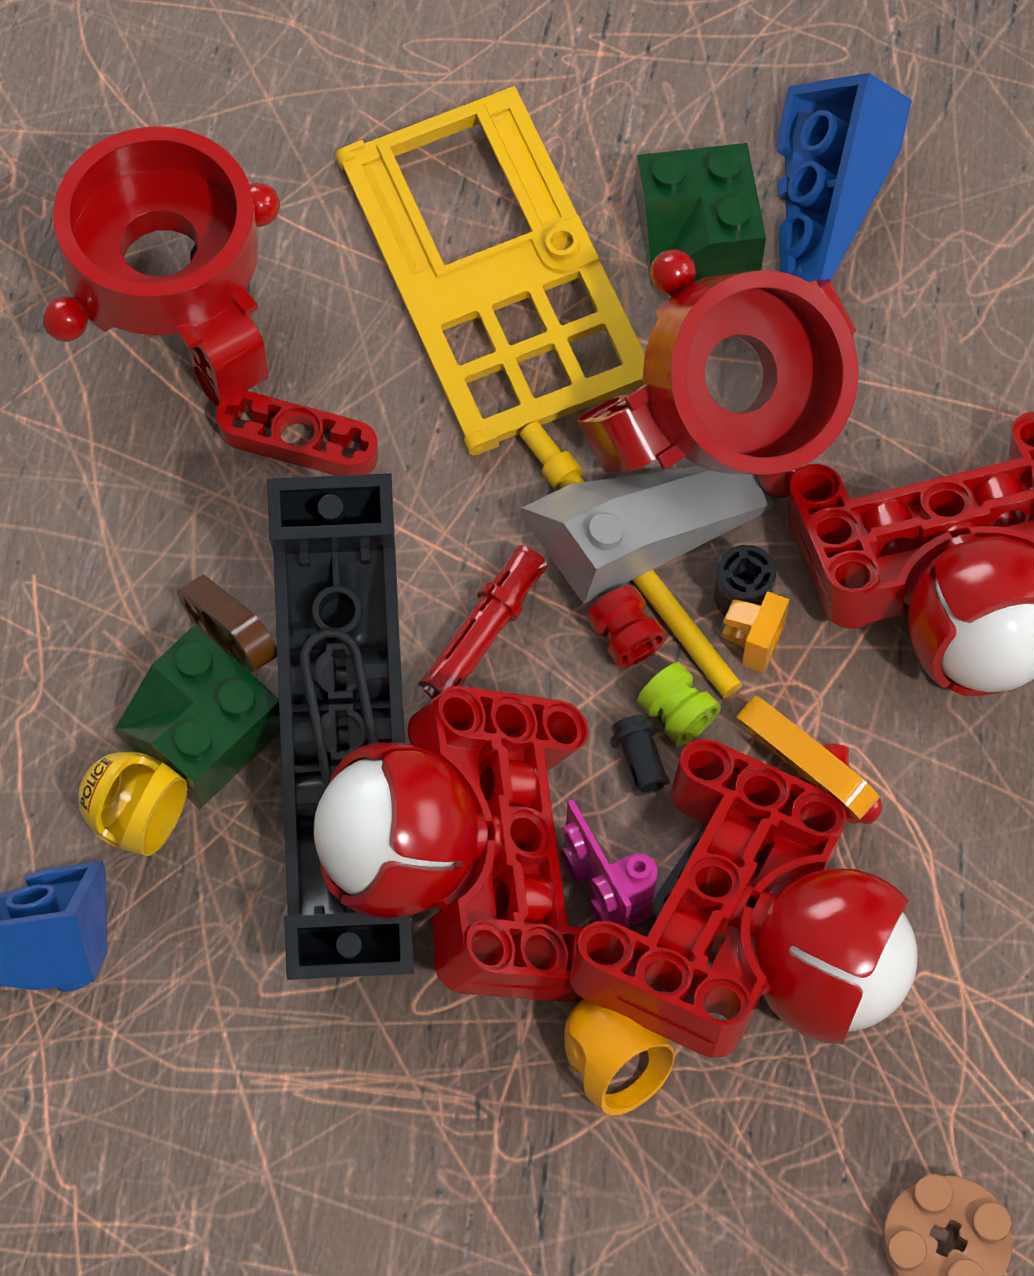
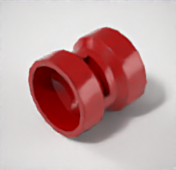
M626 585L611 591L599 599L587 613V620L595 633L607 636L609 642L608 653L619 668H627L647 659L667 639V634L659 621L648 617L644 612L646 601L634 585Z

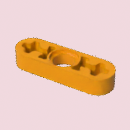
M755 695L735 717L755 739L812 785L834 795L842 802L846 812L857 820H860L880 798L879 794L856 772L759 696Z

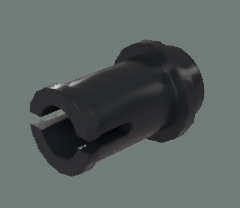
M641 714L629 716L614 723L611 727L613 736L610 738L611 747L620 751L632 785L633 794L635 796L647 795L664 788L663 785H668L670 779L664 770L652 737L656 733L655 725L647 723L645 715Z

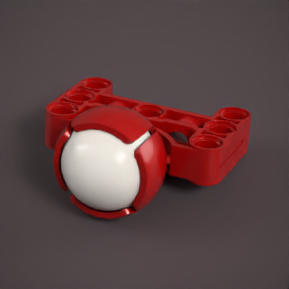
M1034 411L1020 415L1013 422L1009 456L1006 462L850 499L839 474L829 466L808 464L798 468L792 474L789 481V526L824 611L831 622L843 628H861L874 621L903 615L908 604L907 623L913 652L929 677L941 687H948L950 690L964 696H984L1021 687L1034 679Z
M451 686L411 716L407 728L411 744L404 742L371 743L348 753L333 773L329 785L319 801L314 820V841L327 889L341 901V904L354 912L376 918H407L438 906L441 910L431 917L435 944L434 967L443 985L451 991L461 994L557 1002H573L582 998L572 988L569 974L578 938L584 927L567 925L547 771L585 745L588 739L589 728L581 711L573 704L562 700L463 686ZM592 959L602 965H611L605 960Z
M700 739L688 743L681 752L670 792L671 799L680 812L706 824L707 827L647 937L610 921H596L587 925L581 931L569 974L570 984L576 994L601 1008L624 1015L660 1036L711 1058L724 1057L736 1049L759 1004L761 995L764 996L769 1007L786 1025L805 1037L824 1043L844 1044L850 1031L865 1029L886 1019L906 998L912 987L917 970L916 939L913 929L904 914L909 899L897 887L878 875L858 869H827L835 854L847 818L842 802L823 789L719 742ZM760 858L766 860L757 878H755L754 874ZM703 892L711 893V894L715 895L716 897L708 896V895L704 894ZM712 950L717 951L718 953L710 967L707 966ZM592 959L605 960L611 965H602ZM650 986H659L666 989L669 992L662 993L659 991H655ZM708 1013H716L722 1015L727 1020L715 1019Z

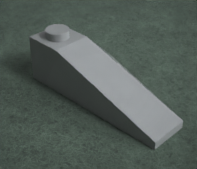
M694 466L570 484L522 507L520 515L582 603L585 604L772 510L775 503L761 487L754 474H727Z

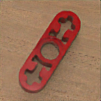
M239 391L219 403L217 407L216 417L219 434L227 445L235 449L335 476L369 474L378 462L377 436L374 430L362 421L250 391ZM244 412L252 413L253 421H246L243 428L234 427L233 419H240ZM270 418H273L271 423V437H265L264 427L269 428V420ZM293 424H304L314 432L312 439L300 446L287 444L281 438V435L288 426ZM324 433H330L331 442L326 441V451L321 452L324 446ZM352 441L361 443L362 451H355L352 458L343 456V448H349Z

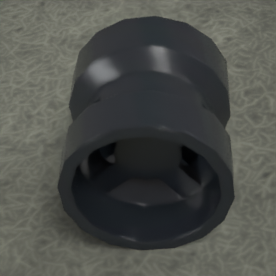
M754 545L733 547L722 556L717 568L714 602L724 616H726L734 599L761 606L767 591L773 593L776 581V566L772 557L765 550Z

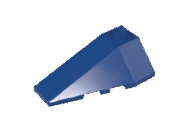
M870 73L792 85L788 88L777 134V152L785 157V177L778 180V196L786 200V219L779 227L780 272L794 275L805 281L831 280L901 151L912 99Z
M103 860L44 869L26 874L24 876L27 886L0 894V986L34 991L56 987L58 991L69 992L94 982L108 953L106 870Z

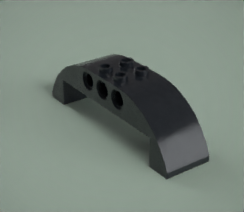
M392 474L267 479L269 541L273 550L288 912V916H284L287 980L414 974L412 916L386 919L356 913L341 904V901L327 889L314 841L315 814L324 793V786L300 666V652L305 641L313 633L323 629H338L348 633L356 641L361 652L378 743H405ZM324 638L312 647L309 654V664L332 777L337 766L348 753L368 745L369 742L350 649L342 640Z

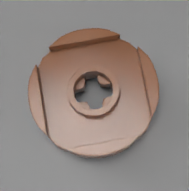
M937 1174L924 1176L915 1185L904 1190L898 1196L886 1217L881 1239L883 1252H886L887 1262L893 1270L891 1273L893 1276H1003L1010 1263L1013 1249L1011 1216L1006 1208L999 1204L989 1191L965 1178ZM947 1226H950L958 1231V1239L964 1243V1251L952 1249L948 1256L945 1257L936 1252L938 1241L930 1236V1232L934 1228L943 1231Z

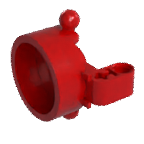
M164 126L141 127L117 133L98 142L85 151L71 165L68 171L63 174V179L55 196L53 207L54 230L66 281L72 297L62 296L53 299L45 307L43 326L46 332L57 341L70 342L78 339L85 332L89 320L104 332L116 327L124 331L145 335L177 333L189 348L192 368L198 383L207 397L217 407L219 403L235 393L248 391L268 379L265 346L260 332L249 316L250 313L258 309V305L246 291V288L253 277L257 265V227L271 224L277 218L280 210V199L276 191L265 183L254 182L249 184L243 169L229 152L211 139L185 129ZM154 231H175L187 235L198 246L192 261L181 271L168 276H148L139 273L126 263L124 256L129 246L138 238Z
M674 249L660 253L652 262L650 276L652 284L660 292L670 297L655 313L658 320L649 337L644 357V385L628 395L613 397L591 408L577 419L579 427L605 472H631L656 459L662 469H667L685 457L698 466L715 472L756 474L759 477L761 487L768 494L776 498L788 497L789 481L792 474L798 468L813 461L832 445L846 425L856 399L859 371L856 347L852 337L856 332V328L830 279L805 281L802 278L779 271H749L713 276L695 281L697 273L695 264L686 253ZM731 336H738L748 341L759 354L763 367L762 387L756 401L747 409L737 413H732L720 407L709 394L705 382V365L712 349L723 339Z

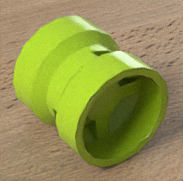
M680 662L673 663L656 674L642 689L637 698V704L649 716L661 717V721L665 724V734L677 746H683L699 736L714 721L721 709V705L710 693L699 691L695 687L692 688L693 675Z

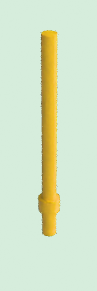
M538 421L528 424L521 431V438L544 466L541 472L555 491L570 484L585 482L581 477L583 469L568 451L561 452ZM651 570L633 579L634 584L722 698L726 699L735 694L742 687V683L655 571Z

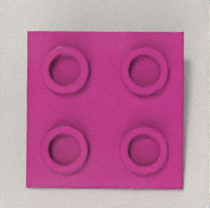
M574 800L567 801L566 826L561 828L565 840V848L561 849L560 853L573 881L577 883L584 880L594 899L589 901V907L595 922L610 921L629 929L646 920L653 910V899L658 874L656 863L645 854H632L610 865Z

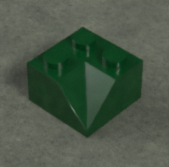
M748 143L637 155L634 194L651 286L653 285L650 276L652 262L660 253L669 249L680 250L694 261L697 272L695 281L719 275L761 271L766 235Z
M194 625L151 665L115 727V732L137 753L146 754L166 763L182 776L187 782V798L196 807L201 809L280 734L279 698Z

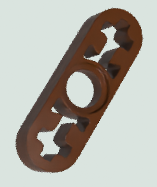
M202 574L177 590L178 597L193 623L249 672L254 673L277 658V647L259 618L206 575Z

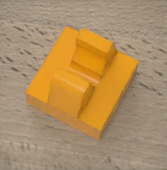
M767 591L761 606L740 600H732L723 623L726 625L723 629L722 637L744 648L742 666L764 674L785 627L790 599Z

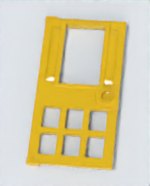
M515 86L367 143L360 140L340 148L335 153L336 160L340 168L345 172L464 436V443L470 455H479L499 447V442L520 434L528 424L534 421L544 425L644 385L643 366L645 353ZM480 124L531 232L444 265L395 156ZM579 278L588 293L596 313L568 324L560 325L544 291ZM530 298L546 332L514 345H509L494 311ZM479 318L495 352L463 365H458L443 331ZM605 330L622 365L590 378H585L569 343ZM554 350L571 385L539 398H534L518 363ZM503 370L519 406L483 419L467 383Z

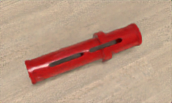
M518 545L491 583H484L477 594L479 600L466 620L462 622L442 650L440 656L418 683L419 686L423 687V692L430 698L434 699L451 686H462L508 621L512 622L518 618L523 610L521 603L526 598L525 596L548 568L542 556L529 547Z

